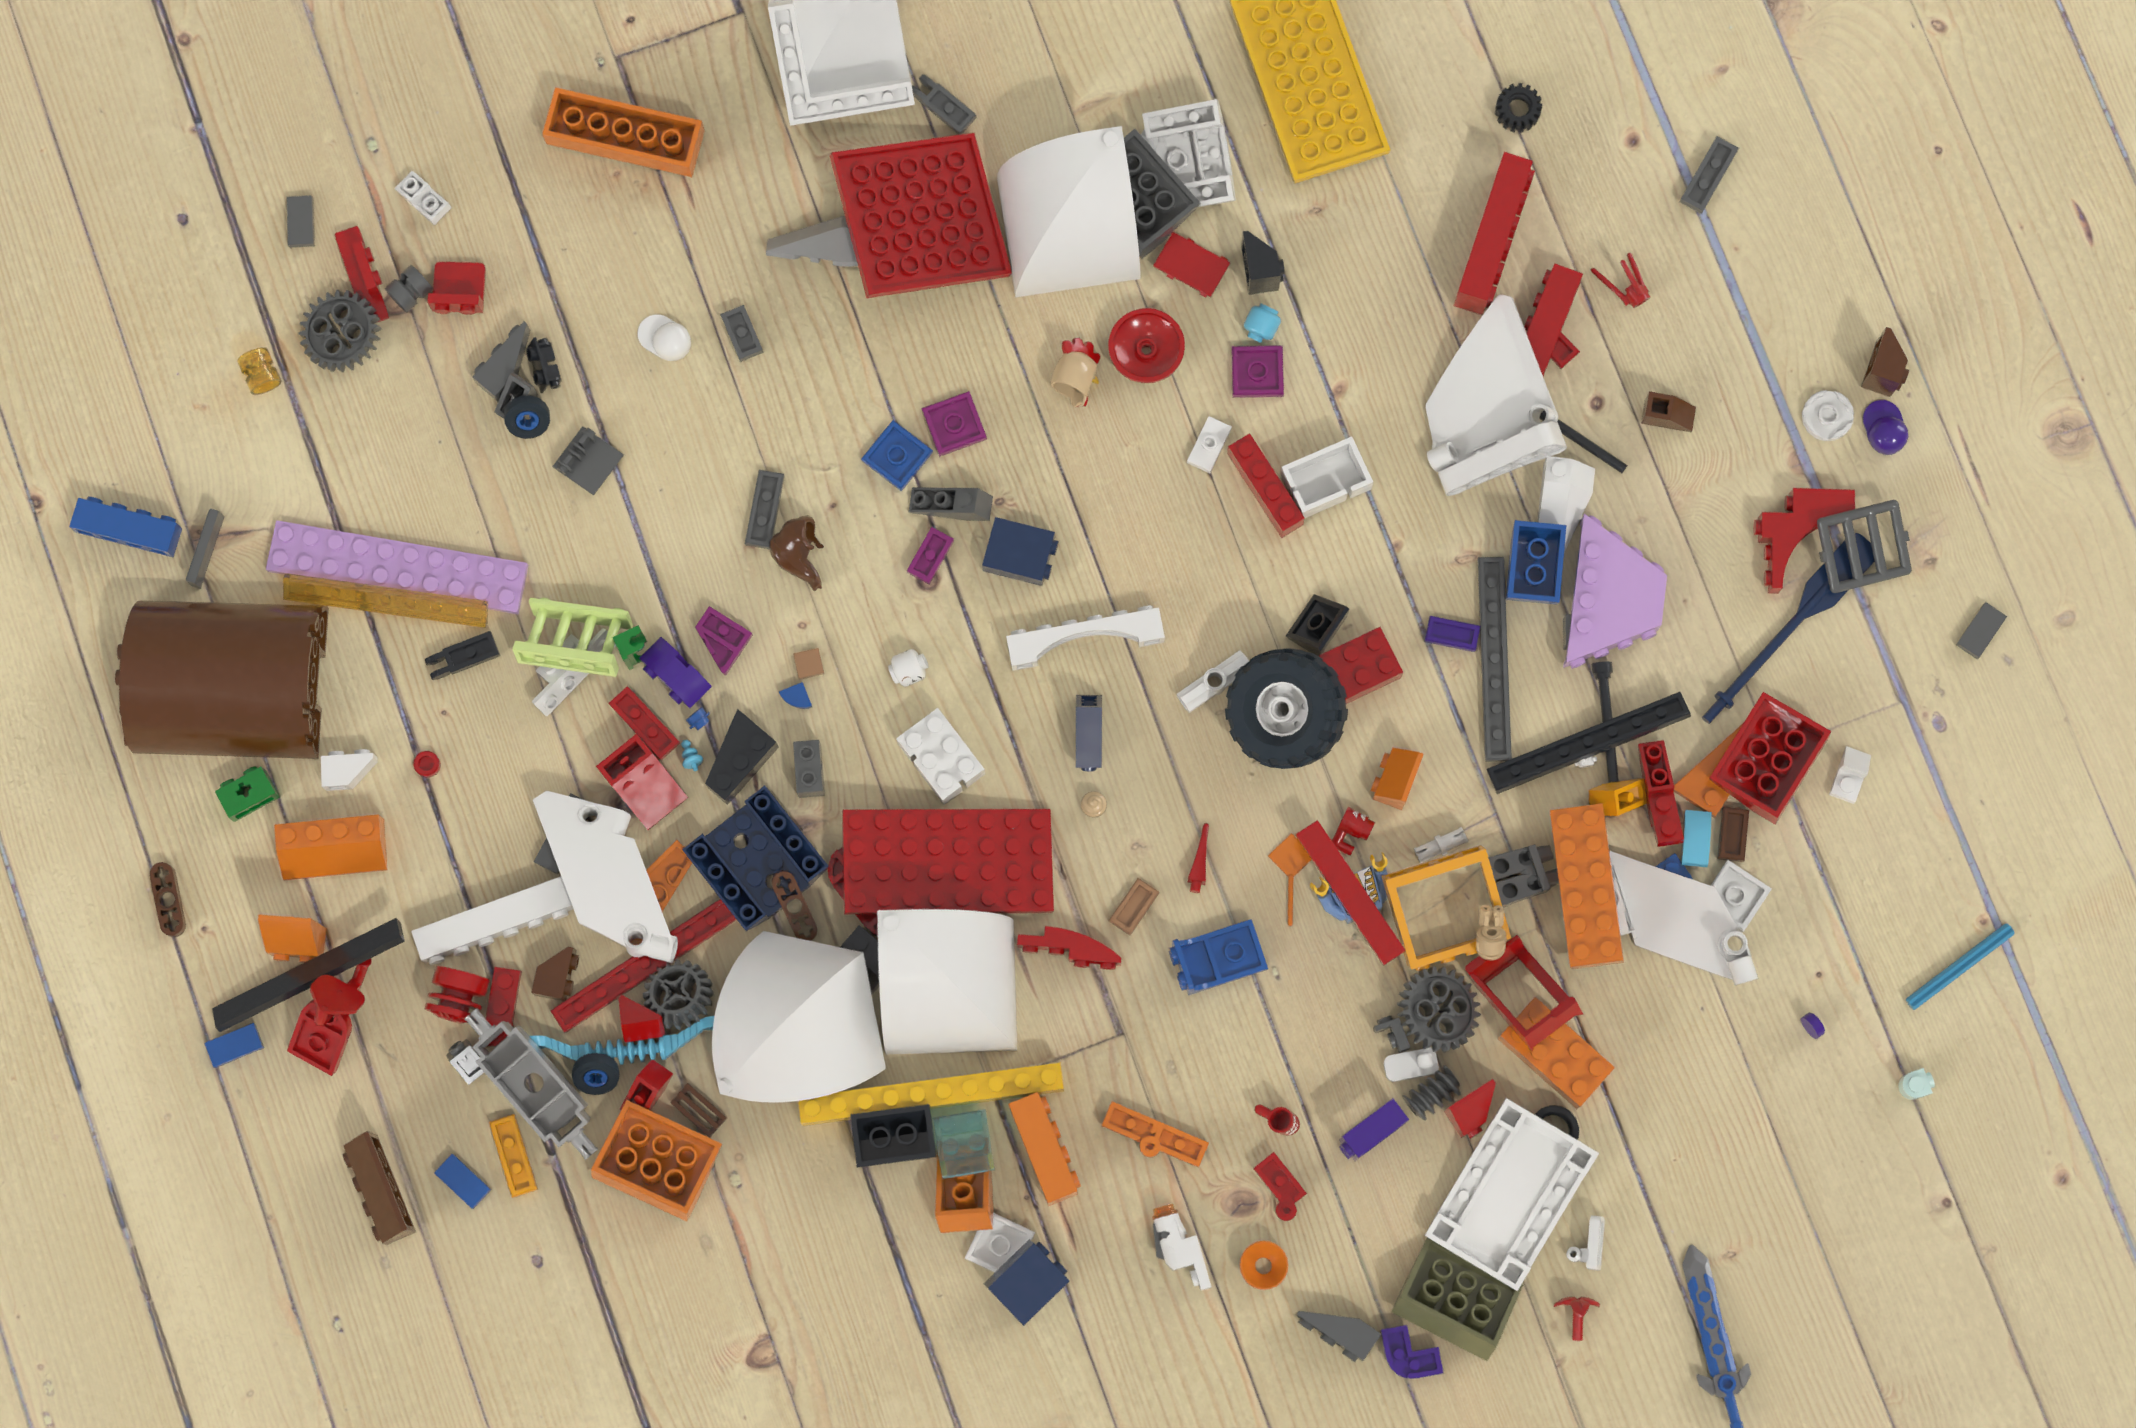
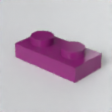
M931 527L908 567L907 573L930 585L954 543V538Z

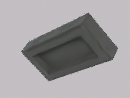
M312 195L287 197L289 248L315 246L314 198Z
M1985 602L1956 646L1978 660L2007 616Z

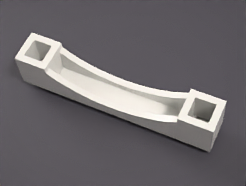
M1151 605L1140 607L1137 612L1128 613L1127 610L1116 611L1112 613V616L1102 618V615L1090 616L1084 622L1077 623V620H1067L1061 623L1062 626L1052 627L1050 624L1036 627L1035 631L1026 632V629L1012 631L1011 635L1006 636L1012 671L1038 666L1037 661L1053 648L1068 641L1087 636L1110 635L1124 637L1138 642L1139 647L1164 643L1165 641L1159 608H1153Z

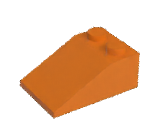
M258 914V923L265 951L269 955L274 956L273 960L289 961L290 957L300 958L299 962L305 963L324 953L327 928L313 919Z
M990 1145L937 1148L935 1217L940 1233L993 1229Z

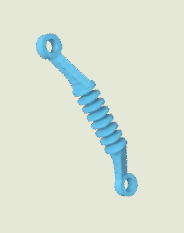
M715 1016L702 1018L700 1022H695L691 1027L686 1028L679 1034L663 1035L659 1037L657 1043L652 1038L648 1039L647 1044L644 1043V1040H638L637 1045H634L633 1042H627V1046H624L622 1040L618 1039L616 1047H613L611 1040H607L606 1048H603L601 1042L597 1041L595 1049H592L590 1042H585L583 1045L570 1046L546 1036L530 1037L540 1049L548 1048L574 1061H577L586 1054L601 1053L613 1059L617 1057L620 1065L624 1064L625 1056H628L630 1063L633 1064L635 1056L638 1055L642 1063L645 1062L646 1054H649L651 1060H655L656 1053H659L662 1060H667L668 1057L704 1030H713Z

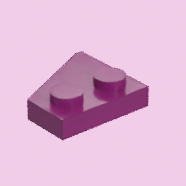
M710 606L695 626L714 661L725 676L753 636L750 631Z

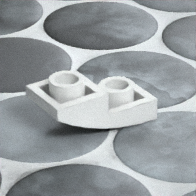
M413 171L395 187V190L433 225L452 208L446 200L438 195L428 183Z

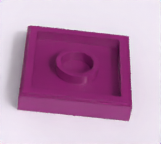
M1283 345L1232 346L1233 398L1284 397Z
M970 391L922 408L939 457L987 440Z

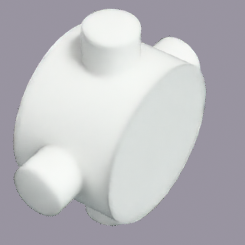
M1592 756L1575 763V766H1579V768L1595 765L1594 762L1597 761V757Z

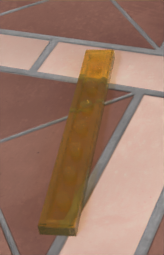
M285 573L283 577V600L486 628L488 624V601Z

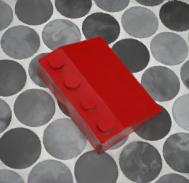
M1763 692L1709 780L1751 811L1776 825L1827 743L1832 731Z

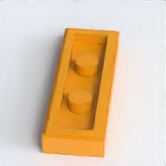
M512 1114L489 1122L511 1197L515 1198L538 1190L516 1115Z

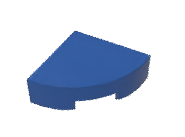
M803 682L779 691L781 698L787 704L800 709L812 708Z

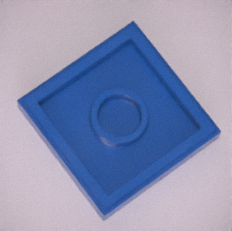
M892 420L861 458V461L902 492L932 455L933 450Z

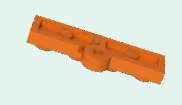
M1113 1101L1101 1125L1106 1129L1139 1142L1140 1151L1145 1157H1155L1159 1152H1163L1198 1168L1209 1145V1142Z

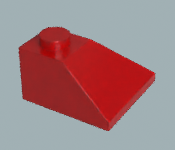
M1494 1079L1488 1081L1444 1111L1461 1138L1468 1135L1471 1139L1483 1131L1481 1125L1487 1120L1496 1085Z

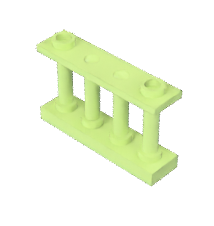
M548 598L529 599L531 610L536 618L528 641H515L512 650L518 663L605 676H617L619 667L614 654H612L615 645L612 637L618 635L620 628L631 629L633 627L628 611L621 608L609 609L551 601ZM546 618L560 619L553 643L550 645L538 644ZM570 622L585 623L577 648L562 647ZM595 624L610 626L602 651L600 652L587 651Z

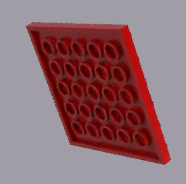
M975 133L837 151L830 154L866 298L1010 277L1012 271Z

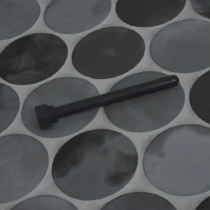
M1610 661L1591 664L1592 675H1595V679L1599 683L1602 723L1613 719L1609 679L1611 678V673H1613V666ZM1614 747L1605 751L1609 783L1619 781L1616 748Z

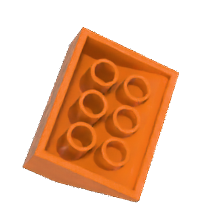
M626 1100L591 1168L592 1178L684 1221H688L705 1186L722 1143Z

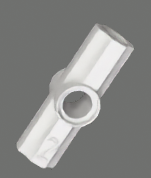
M1239 650L1215 668L1209 669L1205 675L1177 693L1176 696L1183 707L1190 713L1213 696L1221 694L1226 687L1233 683L1234 675L1249 660ZM1212 676H1217L1221 679L1222 684L1218 687H1212L1208 684L1207 680Z

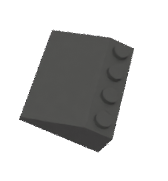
M1134 129L1124 137L1135 212L1139 257L1143 259L1177 229L1201 203L1139 132Z

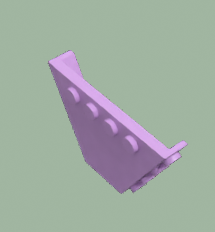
M1583 514L1580 520L1581 534L1571 611L1572 616L1566 660L1564 661L1563 668L1571 666L1572 669L1586 663L1585 659L1593 656L1595 659L1602 658L1609 654V650L1616 647L1619 650L1625 649L1633 645L1632 641L1642 638L1643 641L1657 635L1656 631L1662 625L1667 575L1664 573V569L1655 562L1650 563L1643 558V553L1633 546H1627L1622 542L1621 536L1614 531H1607L1602 527V523L1597 518L1591 515L1588 517L1586 514Z

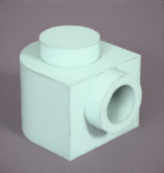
M1924 1068L1904 1075L1898 1084L1901 1095L1910 1100L1932 1094L1931 1088L1935 1087L1931 1073H1925Z

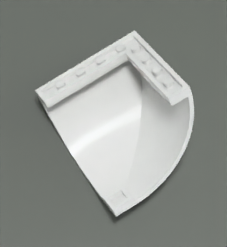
M769 0L768 10L790 126L915 105L897 0Z
M1122 126L1086 131L1046 141L1020 152L1001 166L997 173V182L1015 298L1141 279L1136 220Z
M877 910L880 1003L886 1055L1017 1051L1014 920L1001 914L967 910Z
M763 931L755 937L732 966L721 990L716 1007L712 1032V1054L719 1093L756 1102L801 1101L846 1090L867 1081L885 1070L886 1066L863 952Z

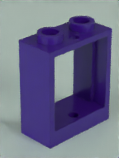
M1393 1098L1344 1134L1339 1140L1341 1142L1339 1148L1347 1159L1352 1157L1356 1161L1406 1124L1409 1118Z

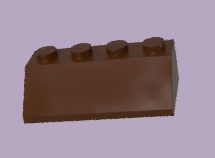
M367 1131L345 1144L344 1149L346 1152L342 1154L347 1167H352L356 1177H353L352 1181L357 1192H362L365 1201L362 1202V1206L367 1217L371 1216L375 1226L372 1227V1231L376 1240H381L382 1244L388 1245L416 1233L378 1135Z

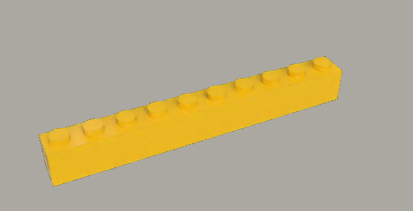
M1061 1063L841 1091L818 1098L798 1101L801 1124L808 1126L851 1120L850 1114L925 1104H930V1109L1026 1097L1036 1092L1039 1095L1064 1092Z

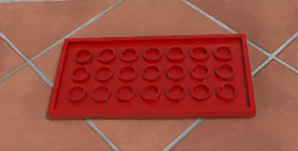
M1051 809L842 810L844 915L878 914L877 910L913 909L967 910L989 913L1054 912Z

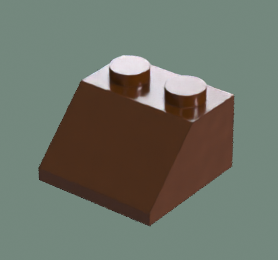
M1889 327L1884 329L1875 343L1861 387L1891 397L1895 390L1899 391L1902 384H1905L1909 369H1906L1908 359L1895 334Z

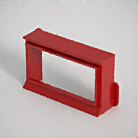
M1518 935L1506 942L1505 952L1499 959L1486 960L1478 956L1465 967L1474 986L1531 1051L1534 1050V1046L1574 1016L1584 1015L1576 999L1573 996L1569 997L1528 952ZM1518 959L1559 1004L1528 1030L1522 1026L1486 985V983Z

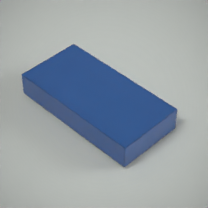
M255 1023L204 1043L214 1068L264 1048Z
M451 1154L434 1172L471 1209H474L491 1191L454 1154Z

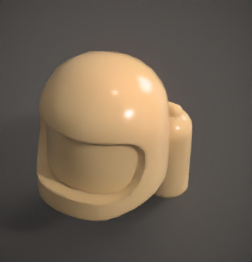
M1488 905L1480 907L1479 925L1481 927L1477 930L1476 951L1481 958L1486 960L1499 959L1506 949V932L1501 928L1504 924V908L1502 906H1494L1493 909Z

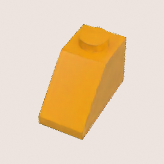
M1644 778L1605 783L1588 790L1589 804L1603 803L1605 816H1619L1647 804Z

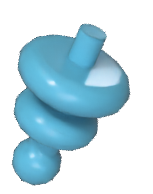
M683 740L681 746L685 750L682 752V758L684 759L682 765L685 769L697 771L698 766L703 763V757L697 754L696 748L690 747L691 742L689 740Z

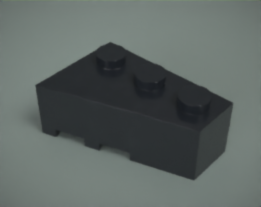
M739 709L735 713L705 782L707 788L726 805L734 799L779 748L773 738Z

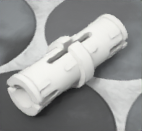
M1462 827L1441 837L1437 835L1434 837L1435 840L1417 848L1415 847L1414 851L1419 862L1423 863L1439 854L1446 855L1448 850L1467 843L1468 839L1465 833H1463Z

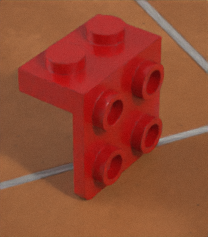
M437 262L434 269L433 293H428L427 303L431 310L439 314L460 312L465 315H473L475 313H483L485 265L472 262Z

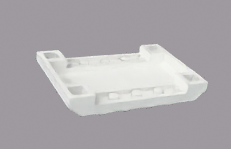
M1506 1098L1440 1207L1425 1236L1518 1291L1536 1257L1583 1178L1587 1175L1599 1152Z

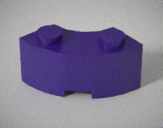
M662 637L639 657L646 665L643 668L645 673L653 680L656 677L671 690L668 695L678 705L683 702L691 708L712 687Z

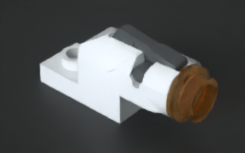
M1174 1204L1153 1209L1154 1216L1152 1218L1154 1220L1153 1231L1156 1257L1165 1260V1263L1172 1271L1193 1265L1194 1270L1190 1271L1194 1287L1199 1286L1200 1291L1211 1288L1197 1235L1189 1238L1185 1237L1187 1232L1179 1218L1178 1209L1174 1208Z

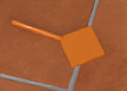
M1291 833L1268 855L1288 876L1289 926L1293 925L1294 876L1312 860L1299 840Z

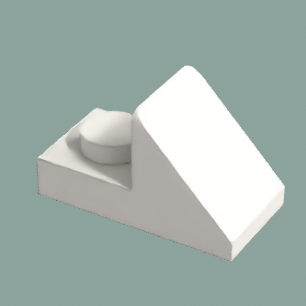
M1846 746L1829 795L1854 804L1863 779L1868 775L1871 755Z

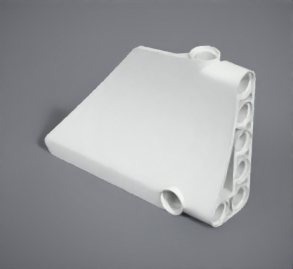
M1500 294L1494 299L1472 329L1426 403V412L1433 442L1432 449L1427 451V458L1434 471L1439 473L1438 475L1446 496L1459 494L1497 476L1556 455L1567 449L1557 422L1558 413L1512 297ZM1545 410L1546 418L1543 422H1540L1539 416Z

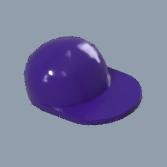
M1886 400L1874 401L1867 406L1863 414V424L1872 448L1884 455H1893L1901 451L1907 443L1909 434L1899 408Z

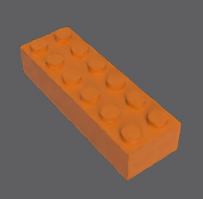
M555 87L542 135L548 145L693 177L705 129L701 120Z
M1603 803L1550 810L1570 968L1579 969L1624 963Z

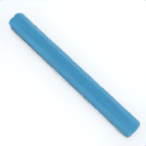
M2007 923L2002 925L1906 998L1909 1007L1913 1010L1917 1009L2015 934L2013 928Z

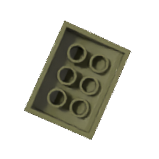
M1427 1237L1391 1312L1488 1361L1499 1343L1524 1284H1521L1518 1291Z

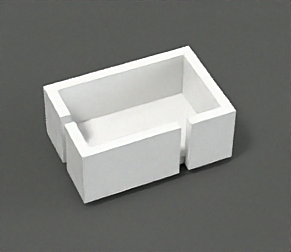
M1349 437L1281 467L1280 472L1289 494H1293L1292 499L1304 518L1346 501L1347 494L1351 499L1371 490L1373 480L1353 437Z
M939 708L896 738L900 748L909 760L914 763L915 768L943 805L962 792L960 781L963 780L964 785L968 788L985 775L983 766Z

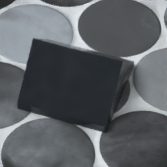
M1314 594L1286 637L1308 652L1319 656L1324 652L1347 618L1349 608Z

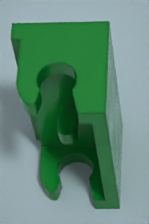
M639 625L612 637L629 670L633 669L634 665L642 662L639 659L642 655H637L636 652L644 648L647 640Z

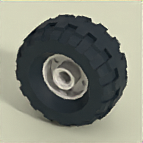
M1275 649L1251 658L1234 675L1235 679L1232 685L1229 686L1226 695L1228 704L1227 708H1225V717L1229 721L1231 728L1229 732L1234 742L1241 746V751L1249 758H1253L1260 762L1261 765L1271 768H1299L1323 758L1331 751L1336 742H1339L1344 732L1342 731L1344 723L1348 717V709L1345 702L1347 695L1344 686L1341 685L1338 679L1339 675L1322 658L1299 649Z

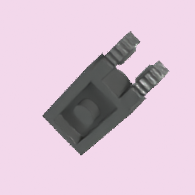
M922 74L919 80L931 91L927 96L920 89L912 85L913 96L958 135H961L977 118L972 110L939 83L936 84L926 75Z

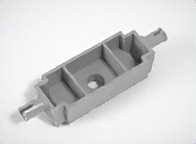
M478 1008L471 1012L464 1020L480 1036L478 1038L480 1041L473 1046V1049L480 1056L476 1063L544 1142L551 1138L558 1147H561L566 1141L567 1143L571 1142L585 1160L597 1151L598 1148L583 1133V1127L591 1118L584 1110L588 1104L521 1026L513 1028L509 1022L505 1021L500 1022L497 1026H491L479 1012ZM504 1031L508 1036L489 1053L485 1047ZM537 1073L542 1077L544 1084L540 1091L534 1092L528 1089L526 1079L529 1074ZM578 1116L581 1121L562 1137L557 1131L560 1128H564Z

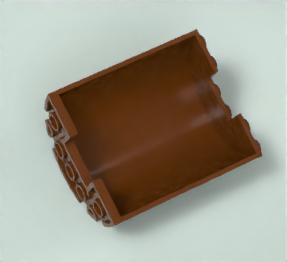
M137 601L128 616L122 644H118L117 647L120 670H116L115 684L119 685V711L124 732V745L128 746L132 753L318 759L322 708L317 704L320 658L326 657L329 607Z

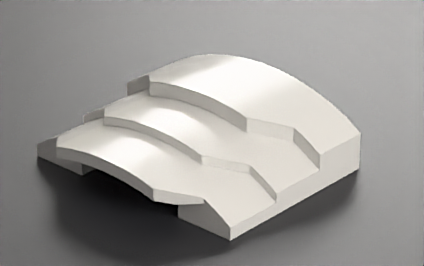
M1217 99L1142 114L1145 129L1141 136L1201 203L1199 207L1236 201L1228 143Z

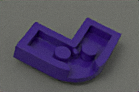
M1407 1325L1380 1330L1386 1361L1397 1375L1408 1379H1416L1444 1373L1439 1347L1412 1352Z

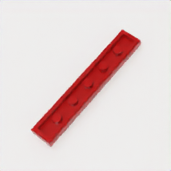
M1319 821L1313 822L1298 832L1295 836L1382 965H1386L1403 954L1406 950Z

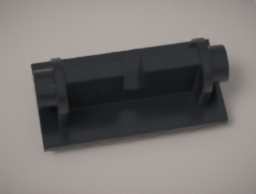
M534 337L526 349L529 362H532L534 368V383L539 386L540 393H543L548 386L551 389L559 388L562 379L557 364L548 365L547 363L556 360L552 344L548 342L547 338L537 341V338Z

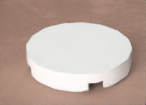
M1819 391L1813 394L1804 405L1802 411L1803 425L1814 438L1822 441H1835L1843 437L1852 427L1854 419L1853 406L1849 399L1839 392Z

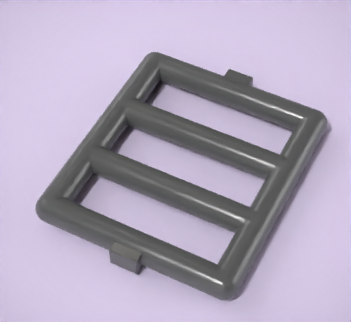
M1889 500L1822 517L1817 520L1822 551L1819 552L1820 560L1825 562L1829 587L1832 593H1839L1909 575L1912 572L1907 541H1910L1908 531L1904 530L1897 500ZM1890 511L1900 561L1899 567L1891 569L1886 567L1876 514ZM1866 517L1877 572L1863 576L1852 520ZM1842 523L1853 578L1839 582L1828 526Z

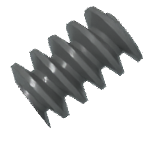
M1446 1065L1443 1066L1444 1074L1438 1070L1434 1073L1436 1080L1428 1077L1426 1079L1427 1086L1422 1083L1417 1085L1419 1093L1411 1089L1409 1091L1411 1099L1404 1095L1402 1096L1410 1110L1424 1121L1427 1120L1426 1110L1434 1115L1433 1105L1436 1104L1443 1108V1098L1449 1102L1452 1101L1451 1092L1458 1096L1461 1095L1460 1084Z

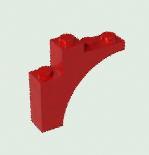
M1793 488L1789 496H1785L1784 502L1785 511H1789V513L1762 512L1758 520H1754L1753 530L1754 535H1758V543H1768L1764 547V560L1768 561V570L1764 572V586H1768L1769 594H1779L1783 589L1785 568L1794 548L1807 535L1818 529L1817 520L1819 518L1855 509V490Z

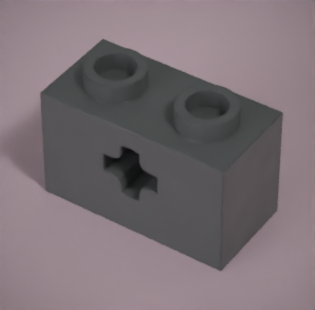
M820 741L793 742L798 797L825 796Z

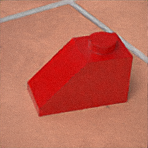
M651 1060L636 1076L619 1110H622L626 1100L651 1111L665 1091L674 1073L655 1060Z

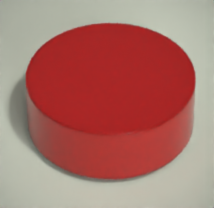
M422 751L416 755L413 766L420 776L430 778L439 772L441 762L435 753Z

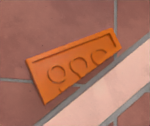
M1743 724L1674 785V792L1702 811L1712 812L1713 818L1716 817L1730 794L1709 780Z
M678 840L646 870L662 912L692 865V862L682 850L684 846ZM640 938L633 939L631 943L633 945H639L640 943H642L643 940Z

